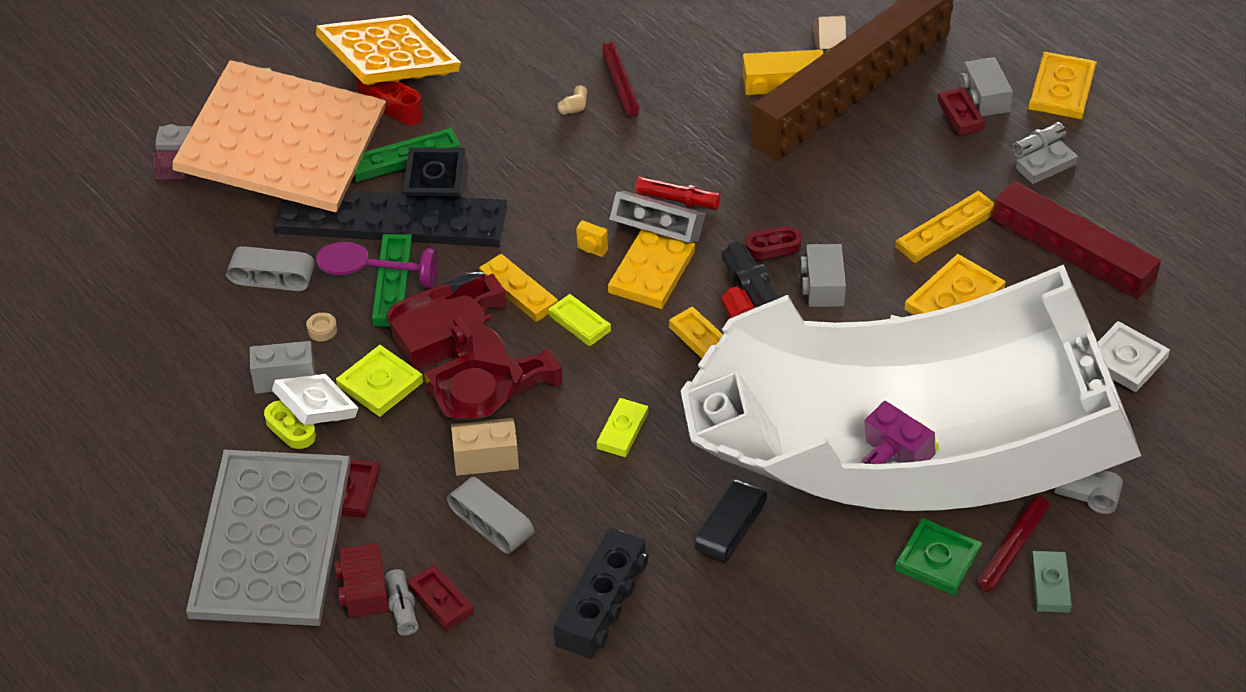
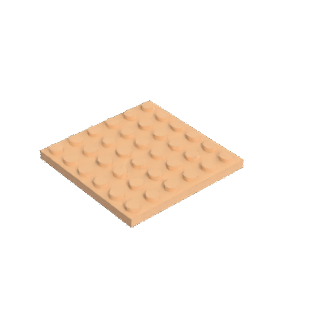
M230 60L175 156L173 170L337 213L385 110L386 101L373 96Z

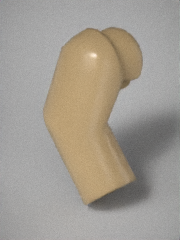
M575 87L573 96L565 97L563 101L558 103V111L562 115H567L568 113L576 114L583 111L587 99L586 87Z

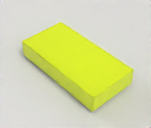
M571 294L548 309L549 316L589 347L611 332V324Z

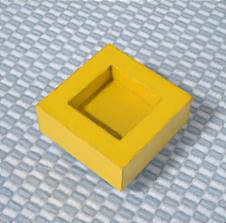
M582 220L576 227L577 248L603 257L608 250L607 229Z

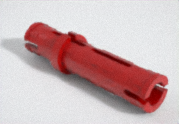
M641 176L638 177L635 185L636 194L679 202L689 208L696 206L717 211L720 205V193L697 189V186L694 185L689 187Z

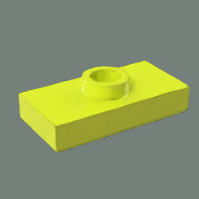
M619 398L597 440V449L626 458L648 415V406Z

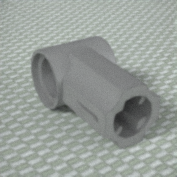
M1101 471L1096 475H1090L1056 487L1054 493L1088 502L1089 507L1095 512L1110 514L1117 508L1123 480L1116 473Z

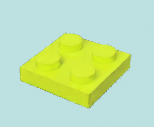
M379 345L337 377L336 382L341 390L381 417L423 383V374Z

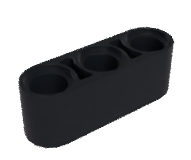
M738 478L735 479L699 531L695 542V549L723 562H727L762 511L767 499V491Z

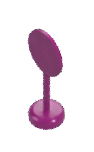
M351 242L329 244L317 253L316 263L326 273L347 275L358 272L365 266L419 271L420 284L426 289L434 288L438 273L437 249H425L420 264L368 259L369 255L366 249L359 244Z

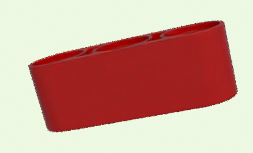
M355 77L357 93L386 101L384 115L405 125H416L422 121L421 95L417 90L399 81L377 82L374 85H367Z

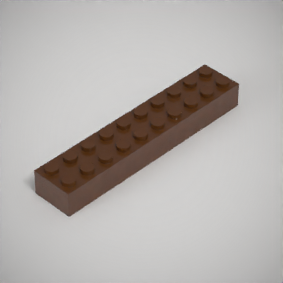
M953 0L897 1L753 104L751 146L775 161L783 155L790 153L799 143L807 140L821 127H825L829 121L837 115L844 113L848 107L856 101H860L871 90L878 88L882 82L890 76H894L905 65L912 63L916 57L924 51H928L932 45L946 38L951 29L950 19L954 8Z

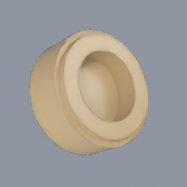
M316 313L307 320L308 335L315 341H327L337 333L336 319L329 313Z

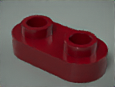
M792 226L756 231L747 236L745 246L753 259L756 260L789 255L800 250L802 234L797 228Z

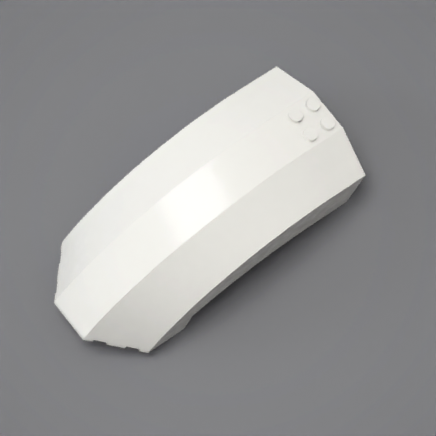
M1064 265L969 302L937 311L869 322L832 323L803 321L789 296L786 295L728 319L722 328L723 336L716 346H710L698 364L699 372L693 381H687L681 390L690 438L694 445L724 461L810 494L844 504L875 509L903 511L947 510L1009 501L1065 485L1141 456L1104 357ZM886 400L934 431L935 440L939 443V451L930 460L897 463L890 459L886 464H862L861 459L866 457L874 448L866 442L864 420Z

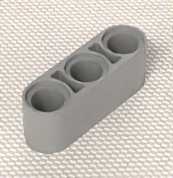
M245 246L238 247L233 252L226 276L234 284L242 286L303 291L309 285L315 268V260L303 252Z
M476 477L469 478L447 496V502L457 516L506 554L513 552L534 535V527L529 519Z

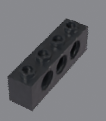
M611 527L608 528L554 626L556 647L592 659L597 649H602L605 646L609 635L608 628L612 622L616 623L622 612L624 598H629L632 595L638 572L643 573L647 566L649 555L645 553V539Z

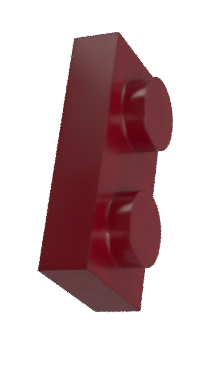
M963 87L938 93L937 101L958 135L984 130L985 120Z
M435 564L407 581L408 589L446 631H449L474 614L473 605Z

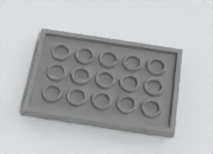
M242 450L223 451L186 609L188 619L309 626L321 625L351 465L349 456Z

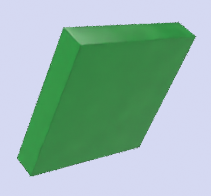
M922 518L896 561L894 570L955 596L978 556L982 542Z

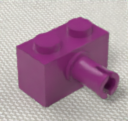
M886 400L864 420L866 442L874 448L866 457L861 459L862 464H886L890 459L897 463L926 461L936 454L935 432Z

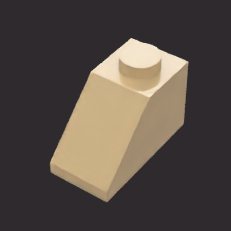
M845 16L818 17L812 23L816 50H823L826 53L846 38Z

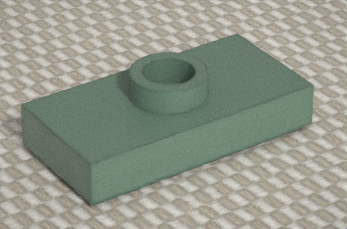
M1033 551L1031 560L1036 612L1070 613L1072 604L1066 552Z

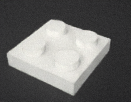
M1119 321L1097 342L1112 379L1134 392H1137L1164 363L1170 352V349Z
M326 374L278 379L274 381L272 391L304 425L340 421L356 417L358 407Z

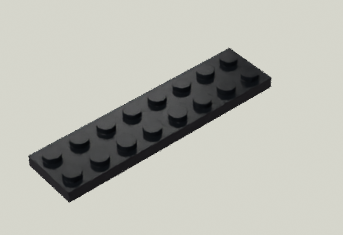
M347 190L337 213L281 198L273 227L275 234L382 240L383 234H412V242L500 247L507 212V200L453 196H407L402 193Z

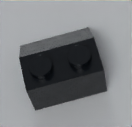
M409 147L403 195L461 196L466 191L469 171L465 148Z

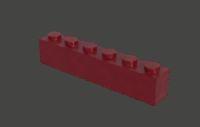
M1016 181L1012 182L995 198L992 220L1138 300L1156 281L1161 264L1160 259Z

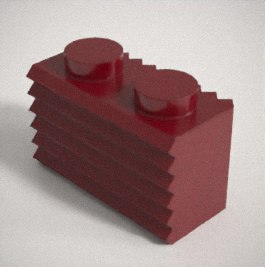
M379 542L339 548L341 560H335L334 562L337 580L343 579L344 586L338 587L340 607L347 606L350 618L362 615L367 616L368 614L373 615L375 613L380 614L381 612L387 613L389 609Z

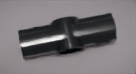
M734 242L722 251V260L733 276L734 286H738L746 291L755 308L779 298L770 285V278L766 267L763 264L757 265L745 245Z

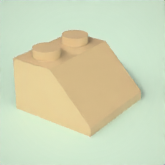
M513 418L451 424L456 476L519 469L517 439Z

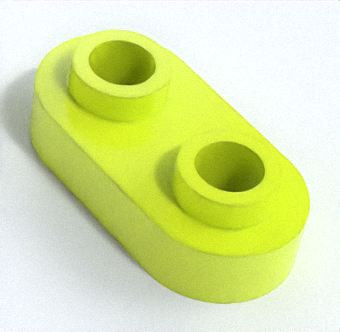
M281 400L274 401L266 407L264 415L268 428L288 446L294 449H303L315 441L316 432L314 424L304 425Z

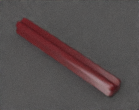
M612 41L609 43L605 42L602 45V53L625 114L628 117L638 116L640 106L617 46Z
M1043 495L1032 498L978 578L977 584L983 591L990 592L996 589L1050 508V502Z

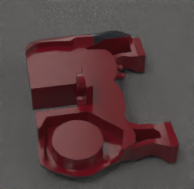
M480 272L465 273L444 284L399 301L390 307L386 315L399 352L407 359L409 365L417 371L455 356V360L424 372L427 394L436 400L441 412L449 419L465 421L482 420L495 415L515 395L527 391L538 383H548L553 386L562 385V367L549 349L542 351L539 355L532 354L524 358L510 359L497 333L485 325V322L492 320L491 314L484 315L487 308L502 309L507 307L505 289L493 273L488 276Z

